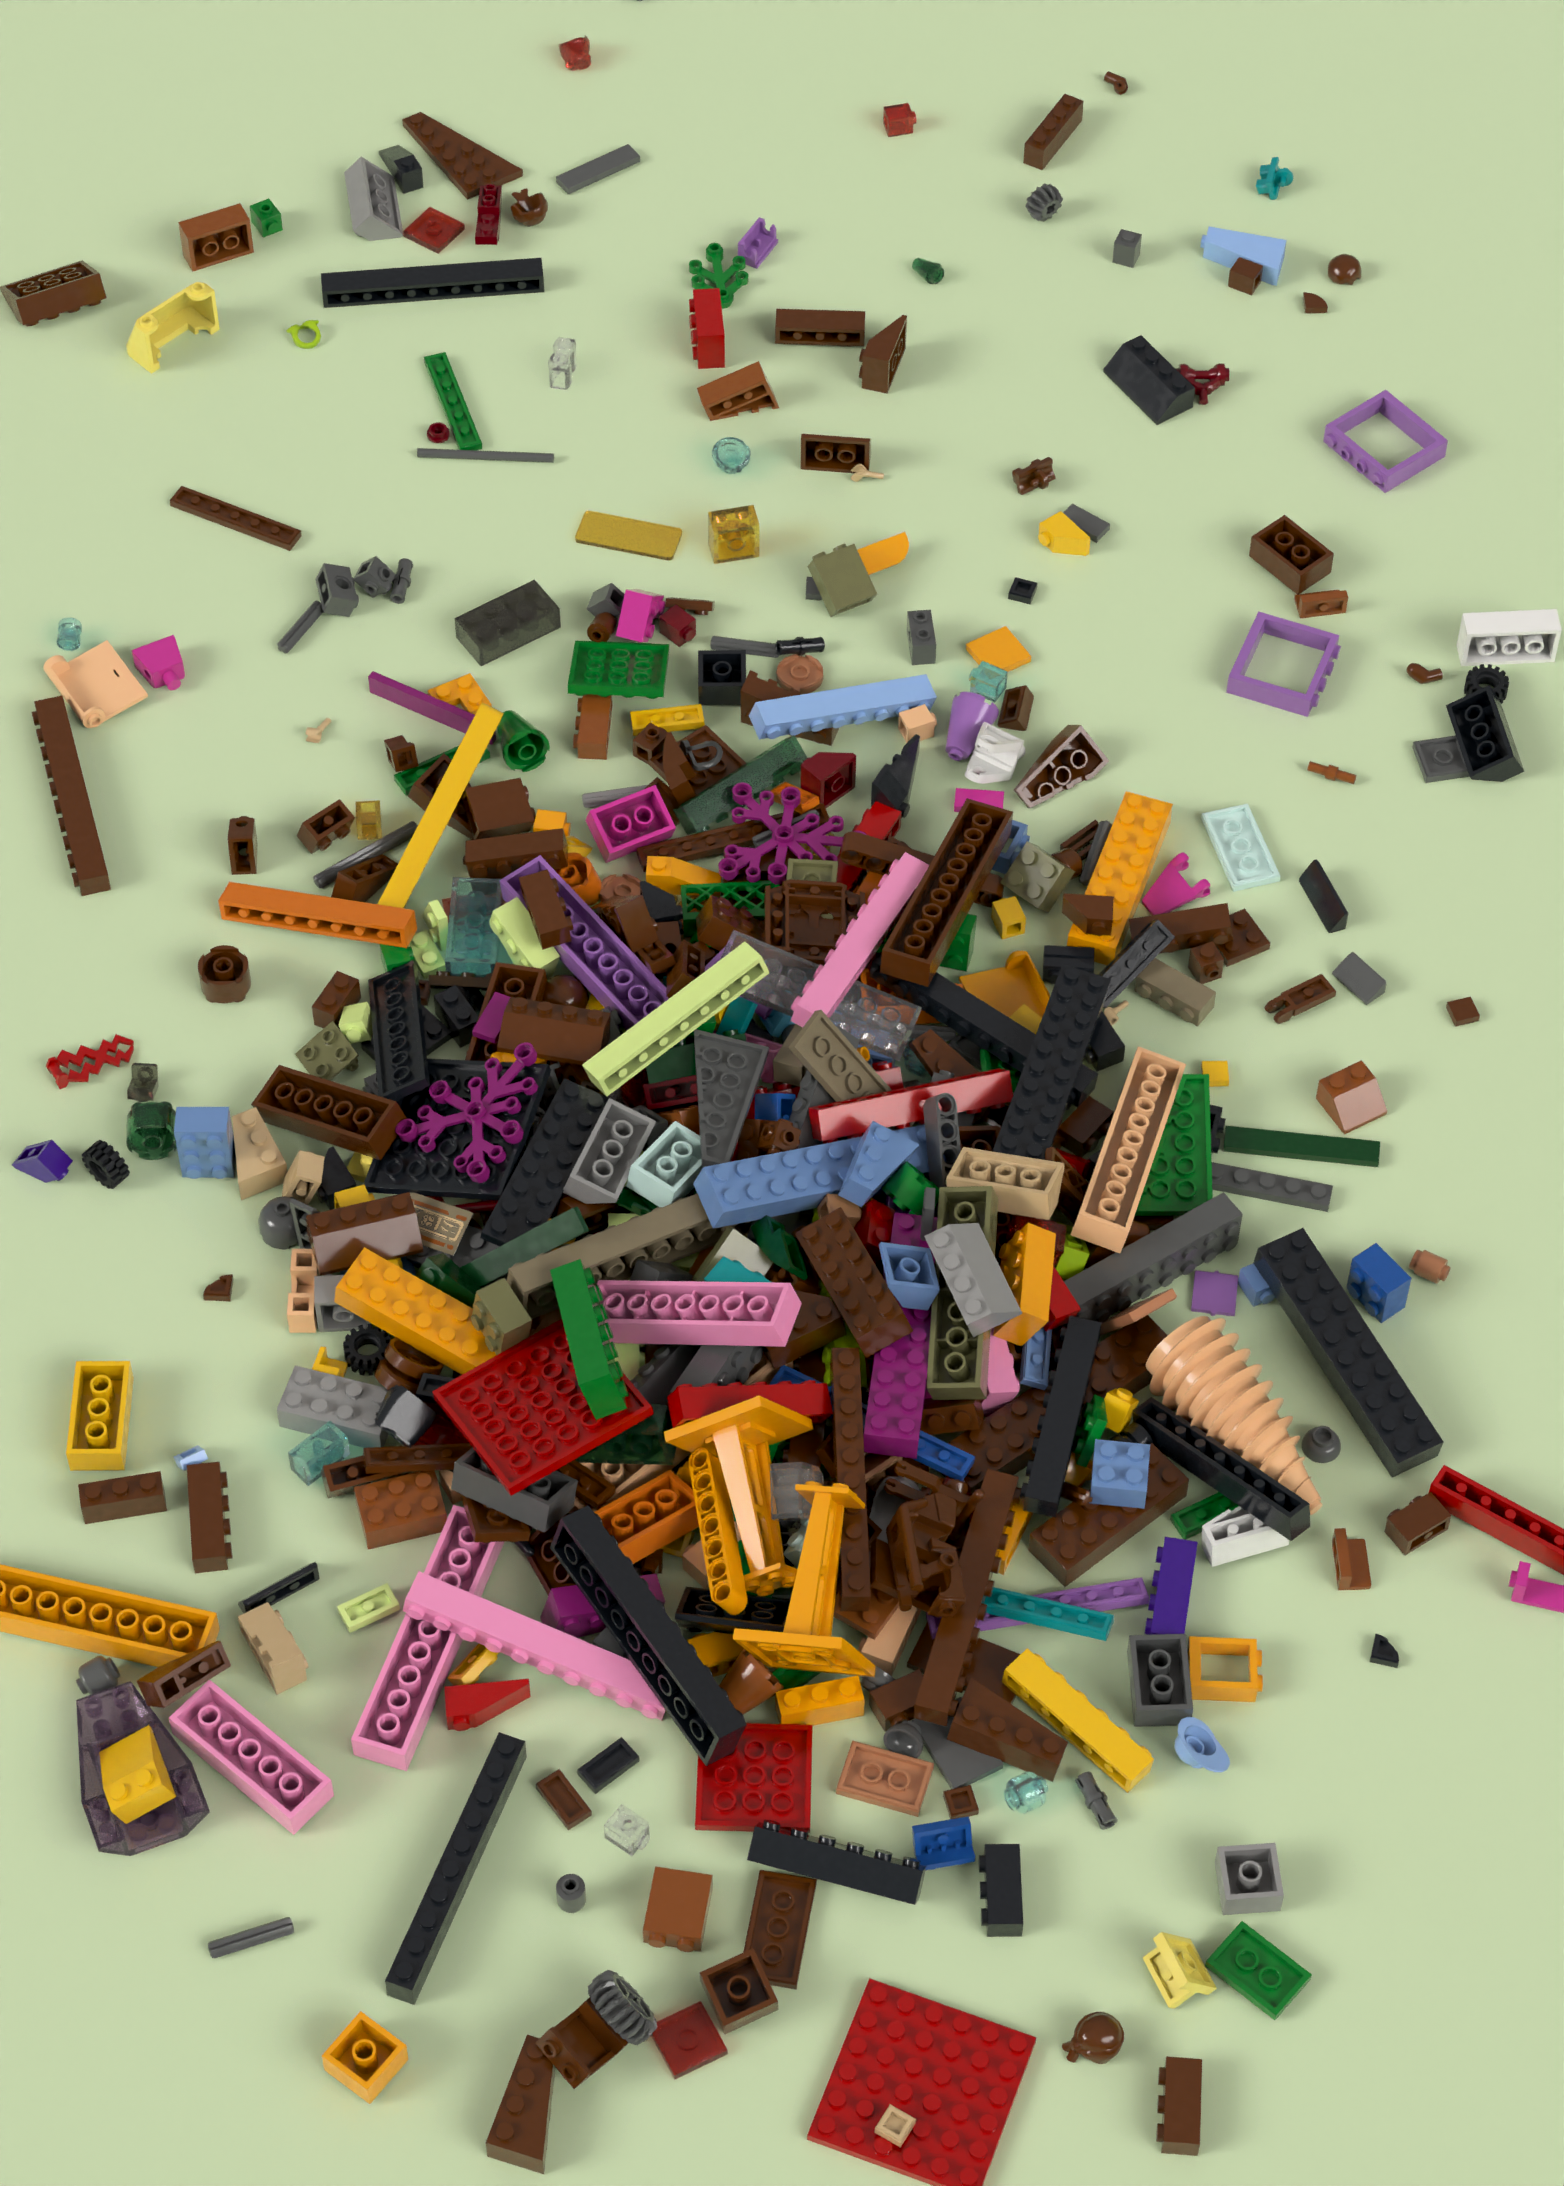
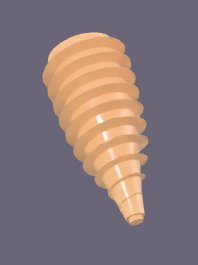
M1208 1316L1196 1317L1171 1332L1157 1345L1146 1362V1369L1153 1376L1150 1382V1392L1155 1396H1163L1162 1404L1172 1411L1177 1410L1176 1416L1179 1415L1190 1422V1426H1196L1205 1432L1206 1436H1211L1310 1504V1515L1316 1513L1323 1504L1320 1502L1321 1497L1302 1463L1305 1457H1299L1295 1445L1300 1440V1436L1290 1437L1287 1431L1293 1417H1279L1278 1411L1284 1402L1283 1398L1269 1400L1267 1395L1273 1387L1272 1381L1268 1380L1258 1383L1257 1378L1262 1371V1366L1255 1364L1247 1367L1245 1364L1250 1357V1349L1244 1348L1235 1351L1234 1347L1238 1342L1239 1335L1237 1333H1230L1223 1336L1222 1331L1226 1325V1320L1224 1318H1217L1211 1321Z

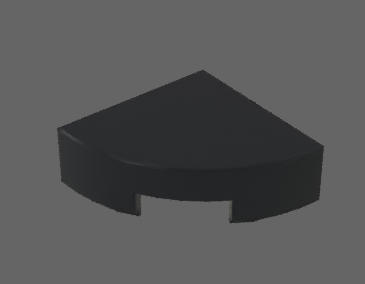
M1375 1634L1370 1662L1397 1668L1399 1663L1397 1651L1388 1642L1386 1637Z

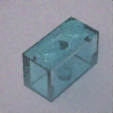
M328 1421L288 1452L291 1470L307 1486L311 1485L322 1476L321 1470L324 1465L342 1461L350 1455L348 1437L331 1421Z

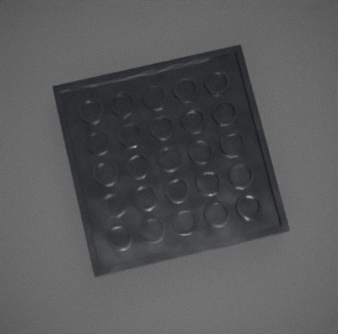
M427 1059L430 1086L439 1080L446 1081L453 1094L467 1102H471V1090L468 1087V1082L474 1077H480L486 1085V1089L482 1093L483 1099L488 1093L486 1061ZM500 1062L502 1071L498 1074L499 1079L514 1062ZM534 1063L531 1066H524L510 1084H513L527 1077H532L538 1085V1090L534 1094L526 1095L524 1092H519L497 1098L493 1102H501L511 1096L519 1100L522 1107L518 1113L512 1115L504 1111L492 1116L503 1122L516 1120L523 1129V1138L516 1144L507 1143L500 1132L483 1123L484 1140L493 1145L501 1146L506 1153V1158L501 1163H493L488 1154L484 1153L485 1163L490 1169L487 1181L483 1183L474 1182L467 1172H458L453 1164L454 1159L461 1155L473 1141L472 1125L468 1122H463L446 1127L435 1139L436 1147L434 1150L427 1153L423 1152L418 1145V1140L421 1136L426 1135V1133L419 1134L418 1138L413 1142H404L397 1136L381 1160L373 1158L364 1181L367 1192L403 1194L409 1192L433 1197L499 1200L519 1163L551 1073L549 1065ZM430 1086L397 1101L407 1119H412L415 1124L423 1123L418 1117L417 1112L424 1105L430 1106L434 1112L443 1117L462 1112L448 1103H436L429 1094Z

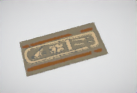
M410 1193L417 1215L422 1245L454 1256L473 1212L417 1193Z

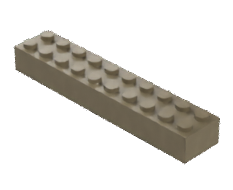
M698 1194L687 1198H680L670 1205L657 1207L642 1216L632 1217L627 1222L617 1226H609L604 1231L594 1235H587L574 1243L564 1244L549 1253H541L526 1262L516 1263L508 1269L507 1283L531 1319H534L559 1308L550 1273L551 1269L581 1259L585 1269L590 1267L595 1279L594 1286L597 1285L599 1280L628 1281L631 1278L637 1260L664 1263L675 1262L714 1246L727 1227L734 1228L741 1234L749 1232L751 1221L713 1229Z

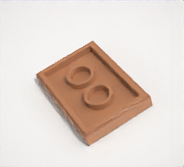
M852 1740L836 1788V1794L918 1817L933 1773L934 1763Z

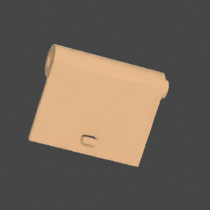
M108 640L69 662L61 655L52 656L45 662L43 667L44 672L86 728L97 727L148 697L146 691Z

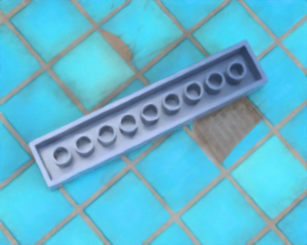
M925 1125L893 1130L920 1144L908 1162L921 1171L930 1181ZM861 1137L703 1167L693 1185L713 1229L759 1220L765 1215L774 1217L814 1209L819 1206L826 1194H839ZM880 1188L872 1197L886 1193Z

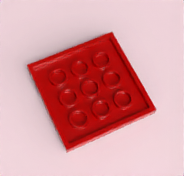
M746 1723L747 1725L733 1753L708 1766H705L698 1756L695 1830L754 1832V1828L759 1822L763 1823L764 1820H772L780 1823V1828L791 1830L792 1827H798L810 1833L813 1725Z

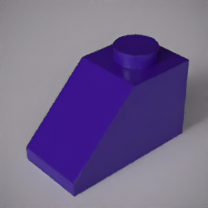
M48 1140L26 1146L12 1166L47 1183L63 1179L69 1172L67 1168L73 1160L53 1140Z

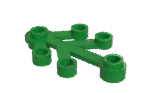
M711 243L706 248V259L712 263L714 273L703 268L702 262L699 260L689 262V272L697 274L691 279L694 289L714 288L706 284L705 279L714 283L716 288H720L721 306L724 309L728 308L733 302V294L741 286L748 284V273L741 271L746 267V259L743 256L734 257L732 260L733 265L723 273L721 264L723 248L718 243ZM735 275V281L726 288L725 283Z

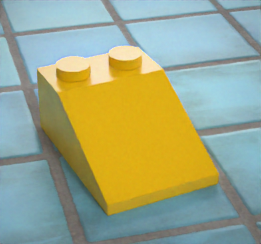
M150 1725L99 1752L103 1790L110 1810L125 1824L176 1797Z

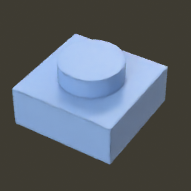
M198 1445L174 1456L177 1467L183 1471L187 1470V1465L201 1464L208 1459L205 1450Z

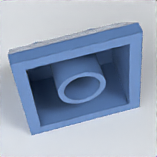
M880 1242L879 1249L890 1291L902 1307L928 1310L940 1290L931 1249Z

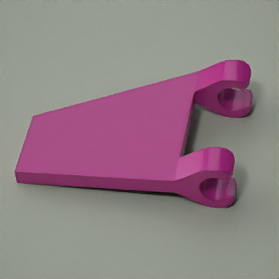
M1182 852L1170 861L1142 899V904L1151 915L1169 913L1196 898L1206 897L1210 894V883L1208 880L1202 879L1191 888L1178 872L1189 867L1187 862L1189 857L1186 853Z

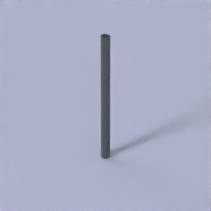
M417 448V457L554 463V453Z

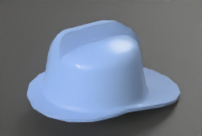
M1194 1717L1181 1719L1178 1724V1736L1175 1740V1750L1179 1758L1193 1768L1200 1769L1204 1767L1213 1772L1226 1771L1230 1765L1229 1757L1210 1728L1204 1722Z

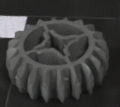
M606 1970L592 1980V1983L588 1986V1995L591 2002L595 2005V2009L599 2011L601 2017L614 2029L615 2033H618L622 2039H626L628 2043L639 2045L653 2035V2032L657 2029L654 2013L637 1993V1990L625 1981L623 1976H619L617 1972Z

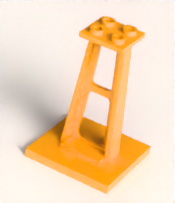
M761 1396L751 1398L664 1431V1436L667 1443L693 1453V1451L702 1447L706 1448L716 1457H719L750 1573L744 1575L746 1591L753 1592L758 1596H768L774 1593V1589L793 1587L797 1574V1569L786 1565L784 1561L769 1445L813 1430V1425L810 1418Z
M807 1481L805 1485L796 1484L795 1490L812 1505L784 1630L783 1632L734 1628L733 1640L769 1668L874 1677L876 1666L844 1638L831 1637L844 1508L865 1509V1503L845 1484L833 1483L832 1487L822 1486L821 1483Z

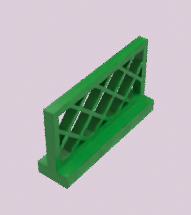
M770 880L754 883L748 881L681 885L684 938L692 937L697 931L696 917L699 912L690 911L694 908L701 911L703 905L700 903L705 899L708 900L714 892L724 893L722 897L727 900L730 898L736 900L737 903L733 906L737 909L746 906L749 908L747 911L754 918L761 921L764 920V893L762 891L765 889V886L770 885L771 889L780 885L773 884ZM746 890L749 892L745 897L737 894L739 891ZM686 893H697L700 896L693 900ZM755 896L762 900L758 905L750 902Z

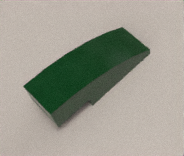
M765 1215L751 1227L758 1245L771 1261L802 1280L808 1278L798 1240L785 1231L784 1225Z

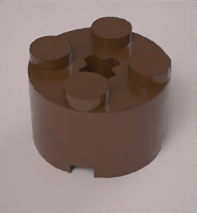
M221 945L210 949V953L205 956L203 954L200 957L198 972L201 989L207 1001L212 1003L241 1002L245 999L251 987L249 964L245 954L240 953L239 949L234 946Z

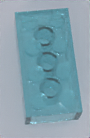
M453 877L445 956L446 972H451V976H461L462 972L475 973L476 977H485L488 973H493L499 958L500 939L491 929L489 920L493 910L503 905L504 899L500 886L501 879Z

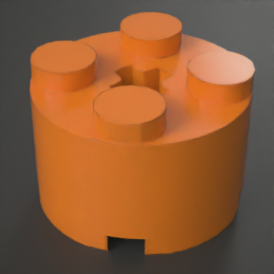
M568 853V867L555 871L587 905H594L599 900L598 895L602 886L601 879L587 857H583L580 853Z

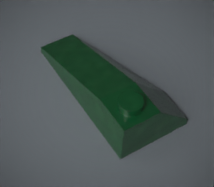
M444 1253L427 1257L415 1275L472 1309L476 1291L482 1289Z

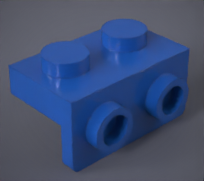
M969 1816L912 1826L914 1855L916 1859L921 1861L920 1865L927 1866L926 1870L976 1861L972 1847Z

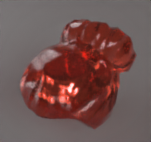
M586 35L584 38H575L559 44L560 54L568 70H583L591 65V56L589 55L590 42Z

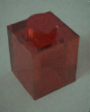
M909 103L883 107V125L888 137L913 133V124H916L915 111H911Z

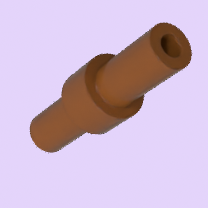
M1311 761L1307 771L1324 775L1326 779L1332 781L1338 779L1351 784L1355 783L1357 776L1341 771L1339 767L1330 764L1325 766Z

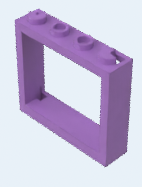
M1387 390L1382 391L1327 424L1323 440L1328 447L1332 448L1343 460L1350 463L1359 473L1363 474L1384 493L1444 458L1448 444L1446 438ZM1379 412L1424 448L1389 470L1344 434Z
M1258 611L1229 674L1226 693L1308 717L1312 707H1317L1320 697L1318 693L1323 692L1325 689L1326 675L1330 676L1334 667L1333 659H1338L1341 646L1338 645L1339 635ZM1264 633L1325 651L1306 694L1244 676Z

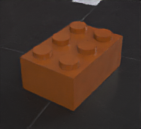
M241 203L178 222L183 256L192 272L254 253L250 219Z
M435 1470L420 1471L354 1487L356 1505L368 1550L441 1533L447 1521V1514Z

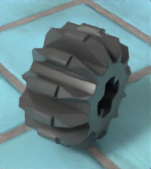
M1044 183L1041 187H1037L1034 192H1031L1032 195L1027 198L1025 207L1034 219L1044 222L1047 218L1051 219L1054 213H1057L1058 208L1062 206L1063 197L1055 186Z

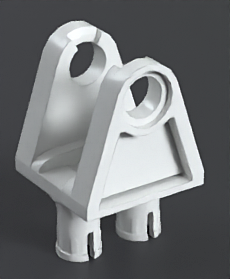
M984 722L978 733L965 777L981 784L1011 780L1018 759L1022 758L1026 752L1023 745L1024 740Z

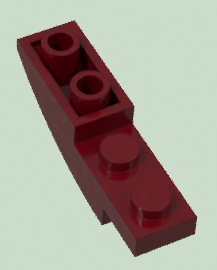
M494 184L480 185L475 245H497L499 241L502 186Z

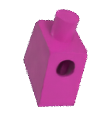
M174 635L132 650L135 668L153 688L166 685L169 690H176L180 687V680L185 677V672Z

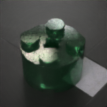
M166 1101L160 1103L138 1102L131 1106V1110L127 1115L126 1144L130 1152L133 1153L135 1151L142 1159L159 1160L168 1157L170 1151L177 1149L174 1136L176 1111L171 1103Z

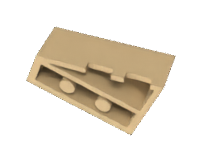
M254 1107L232 1116L241 1200L283 1184L287 1173V1164L257 1108Z
M267 1602L238 1616L240 1631L277 1695L307 1680L305 1669L309 1668L308 1663L291 1632L287 1631L284 1627L283 1619L278 1610L274 1611Z

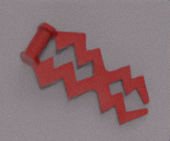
M116 1034L112 1043L103 1039L97 1051L80 1045L76 1055L62 1050L57 1058L52 1057L48 1059L46 1067L50 1074L53 1075L60 1089L65 1088L69 1082H88L89 1074L98 1075L104 1063L120 1067L121 1060L129 1063L134 1051V1041ZM119 1043L130 1045L126 1053L120 1049L116 1053ZM108 1051L116 1053L115 1057L107 1055ZM85 1057L96 1060L95 1065L85 1062L81 1073L70 1069L67 1075L60 1069V1065L68 1068L69 1062L81 1067Z

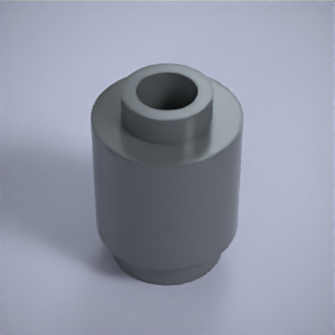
M566 1874L557 1881V1903L563 1911L568 1913L578 1912L586 1903L585 1883L576 1874Z

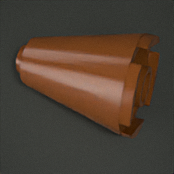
M746 1649L739 1653L719 1685L720 1688L727 1692L729 1700L735 1709L739 1710L743 1715L784 1688L772 1672L760 1660H756Z

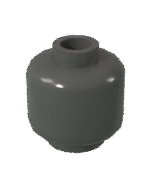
M99 1655L79 1667L78 1673L80 1678L76 1682L84 1695L89 1693L94 1698H99L118 1685L117 1678L120 1677V1673L110 1657L106 1659Z

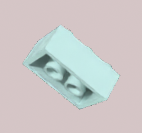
M675 1121L631 1165L626 1186L659 1207L670 1205L680 1198H685L694 1188L693 1183L703 1167H706L702 1166L700 1136Z

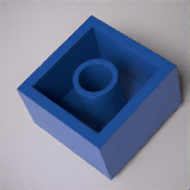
M1375 1243L1352 1258L1346 1288L1354 1299H1358L1365 1306L1369 1315L1383 1323L1405 1308L1412 1278Z

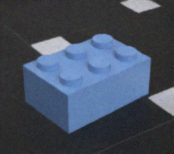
M176 1107L174 1136L182 1177L192 1179L234 1178L236 1154L229 1107Z

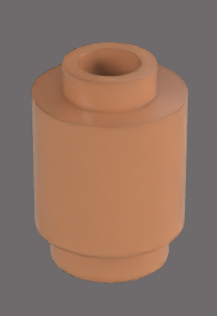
M1417 1250L1409 1265V1269L1413 1270L1414 1274L1436 1284L1440 1280H1446L1451 1267L1447 1266V1259L1427 1250L1423 1252Z

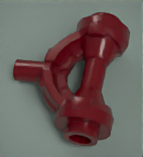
M1224 363L1216 364L1209 370L1195 371L1187 364H1179V368H1175L1195 387L1194 395H1199V403L1201 405H1206L1208 403V395L1219 386H1225V381H1229V368H1225ZM1195 379H1208L1210 381L1200 383L1196 382Z

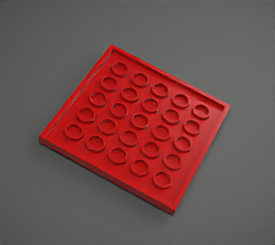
M562 1319L432 1391L434 1399L510 1496L654 1414L652 1406L623 1373L624 1376L620 1377V1381H624L629 1396L624 1397L627 1409L597 1420L595 1419L578 1385Z
M869 1978L807 2134V2140L933 2186H983L1037 2037ZM890 2104L916 2119V2124L901 2148L874 2133L875 2127Z

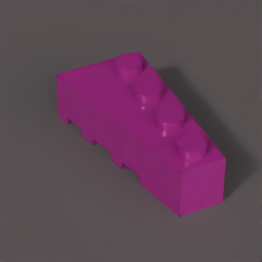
M657 1574L641 1575L640 1577L644 1578L648 1583L649 1590L654 1597L664 1605L666 1601ZM577 1585L551 1588L540 1616L543 1624L576 1638L599 1633L606 1628Z

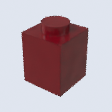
M675 604L659 616L660 633L678 647H681L686 642L691 641L696 635V619Z

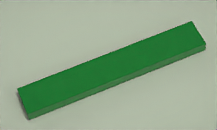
M446 352L425 356V366L458 449L481 450V439Z

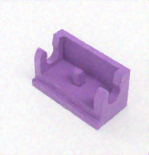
M760 217L738 243V256H743L746 259V265L756 269L778 243L775 225L772 224L770 231L765 228V219Z

